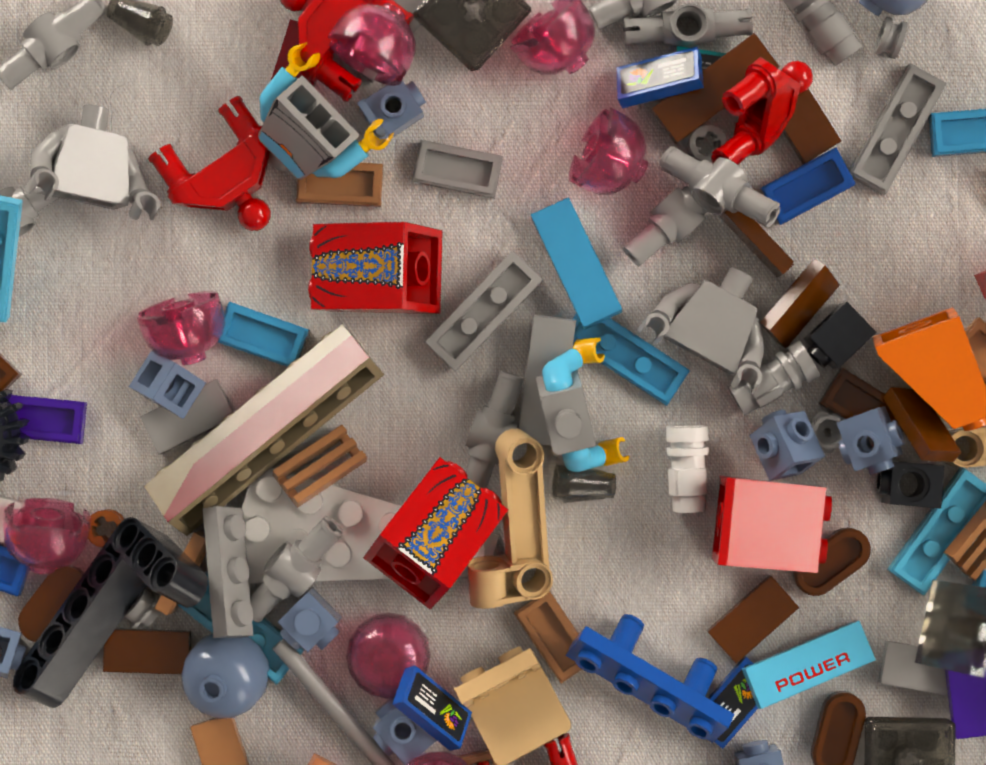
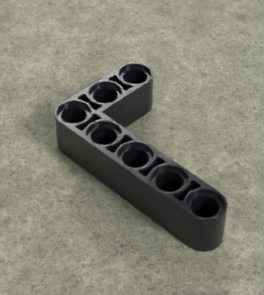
M134 517L124 519L114 530L19 665L13 679L14 691L50 708L60 706L69 696L146 585L151 590L188 608L198 604L206 593L208 586L206 574L166 534Z

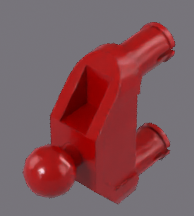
M280 0L281 4L290 11H303L298 18L299 44L307 42V45L300 53L303 62L307 63L313 54L320 53L319 63L315 67L301 71V76L303 75L308 81H320L340 96L344 102H348L353 97L351 91L356 93L362 80L356 78L333 60V54L362 18L371 15L394 32L397 37L405 32L403 26L408 28L414 18V14L406 11L393 0Z
M759 57L750 64L746 70L745 78L723 93L722 102L724 107L730 114L739 116V119L735 125L734 136L712 151V162L714 163L716 159L722 157L739 165L749 155L758 156L772 146L793 116L798 94L807 91L813 82L812 69L806 63L797 60L785 64L783 69L780 70L762 57Z
M236 96L229 101L239 114L238 117L234 115L226 103L218 109V113L222 115L239 140L236 147L196 174L188 172L171 144L159 148L168 161V165L156 151L149 156L148 160L154 165L169 187L167 193L172 204L228 211L235 205H238L237 218L239 223L249 231H259L269 223L271 211L266 202L259 198H253L251 194L262 188L269 163L270 151L260 142L258 137L262 126H259L244 104L241 96Z

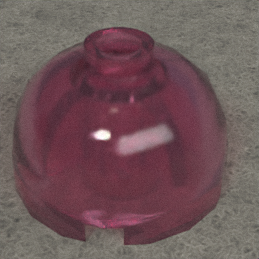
M555 0L550 3L554 8L553 10L544 15L538 12L511 40L513 45L510 48L520 61L530 70L541 75H556L564 70L568 74L578 71L589 60L586 53L591 48L595 36L593 18L581 0Z
M367 3L352 7L344 12L328 35V38H332L329 44L330 48L342 61L361 74L365 67L378 73L374 81L391 86L401 84L409 71L416 52V40L410 26L404 20L406 18L405 14L399 8L389 3H384L382 6Z
M611 107L610 111L604 109L593 120L581 140L587 142L582 153V160L576 155L573 157L569 171V181L599 195H612L625 189L631 181L638 183L647 169L648 161L644 159L646 152L644 133L638 124Z
M217 291L188 294L190 299L175 302L174 297L140 311L137 320L147 346L158 356L169 360L180 359L182 365H191L207 358L205 351L213 348L224 332V311Z
M52 498L26 499L25 507L21 509H14L15 502L8 504L4 509L3 539L7 550L13 558L22 565L29 567L30 571L34 573L51 574L55 569L71 564L77 560L87 545L91 516L86 509L83 511V516L74 512V503Z
M391 612L373 615L361 623L349 639L346 652L349 674L358 687L372 696L386 699L395 697L405 668L417 666L427 674L431 657L428 637L419 625L405 615Z

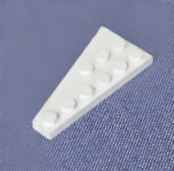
M271 467L248 486L242 512L246 526L245 545L247 563L250 569L249 584L263 583L265 565L277 549L287 541L293 545L296 540H303L324 516L335 520L341 526L343 533L321 558L322 563L319 565L321 571L315 581L389 579L363 559V557L402 505L331 485L297 508L272 474L275 467ZM291 473V474L288 475L286 478H287V479H290L291 477H293V476L296 475V474H295V473ZM309 478L297 486L295 490L299 493L317 480ZM492 532L473 558L493 556L499 534ZM467 567L459 577H468Z

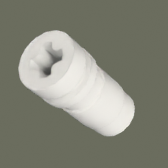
M678 425L666 427V442H670V447L666 448V455L671 456V468L668 469L669 496H672V512L699 513L706 511L707 468L705 467V455L709 454V447L704 446V441H709L708 426Z

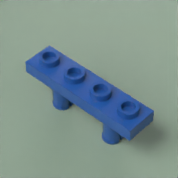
M624 614L610 640L587 626L583 628L565 655L574 660L582 670L596 673L611 682L619 692L633 695L648 704L653 712L663 717H670L685 726L690 734L699 739H707L713 743L729 728L735 714L705 697L718 670L713 662L701 657L696 658L684 683H681L632 653L644 629V623L639 618L630 614Z

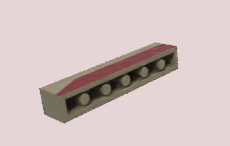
M341 324L334 331L324 335L320 342L304 356L291 362L287 369L271 383L258 389L254 396L238 410L225 416L221 423L206 436L192 443L188 450L178 459L160 469L144 488L167 522L188 536L204 523L203 508L213 506L224 507L385 374L358 340Z

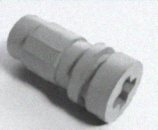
M783 0L790 11L795 10L798 15L795 18L798 23L803 21L807 26L809 32L806 35L820 55L826 53L834 66H837L863 47L853 33L854 30L840 10L836 9L831 0Z
M800 340L786 347L788 352L783 353L779 351L774 354L776 359L761 365L762 381L754 395L750 394L752 387L746 380H741L736 389H733L731 385L728 386L731 395L744 416L783 396V393L791 388L795 390L802 388L801 383L803 381L810 383L820 377L814 361Z

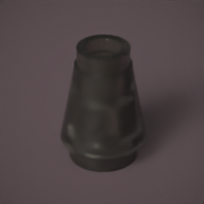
M111 0L106 11L109 19L113 20L147 46L151 44L156 46L162 45L168 38L173 25L172 15L166 13V9L163 6L138 0Z
M556 465L554 468L552 495L554 499H562L564 504L614 498L615 473H607L606 471L594 468L573 472L568 470L565 465Z

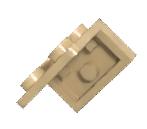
M520 646L498 657L500 664L485 672L483 667H479L468 672L460 678L462 685L454 688L461 704L472 712L471 717L497 765H508L544 744L564 735L571 729V722L535 653L531 648L523 651Z

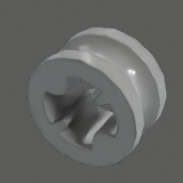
M886 17L880 28L874 53L880 55L882 52H888L890 58L896 59L904 42L907 22L901 21L900 24H894L892 18Z
M700 126L691 134L687 150L691 157L699 161L708 160L712 162L711 156L714 150H711L708 156L700 154L699 151L702 147L696 148V139L703 140L707 134L715 138L712 143H718V148L727 140L725 134L716 126Z

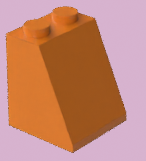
M953 307L872 337L878 356L953 429L963 427L964 431H971L986 425V385L960 316Z

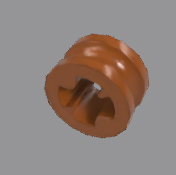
M106 509L97 511L87 520L85 527L86 536L95 546L102 548L108 540L106 535L99 536L96 527L102 525L98 522L99 519L104 517L107 522L114 521L116 527L125 519L116 510Z

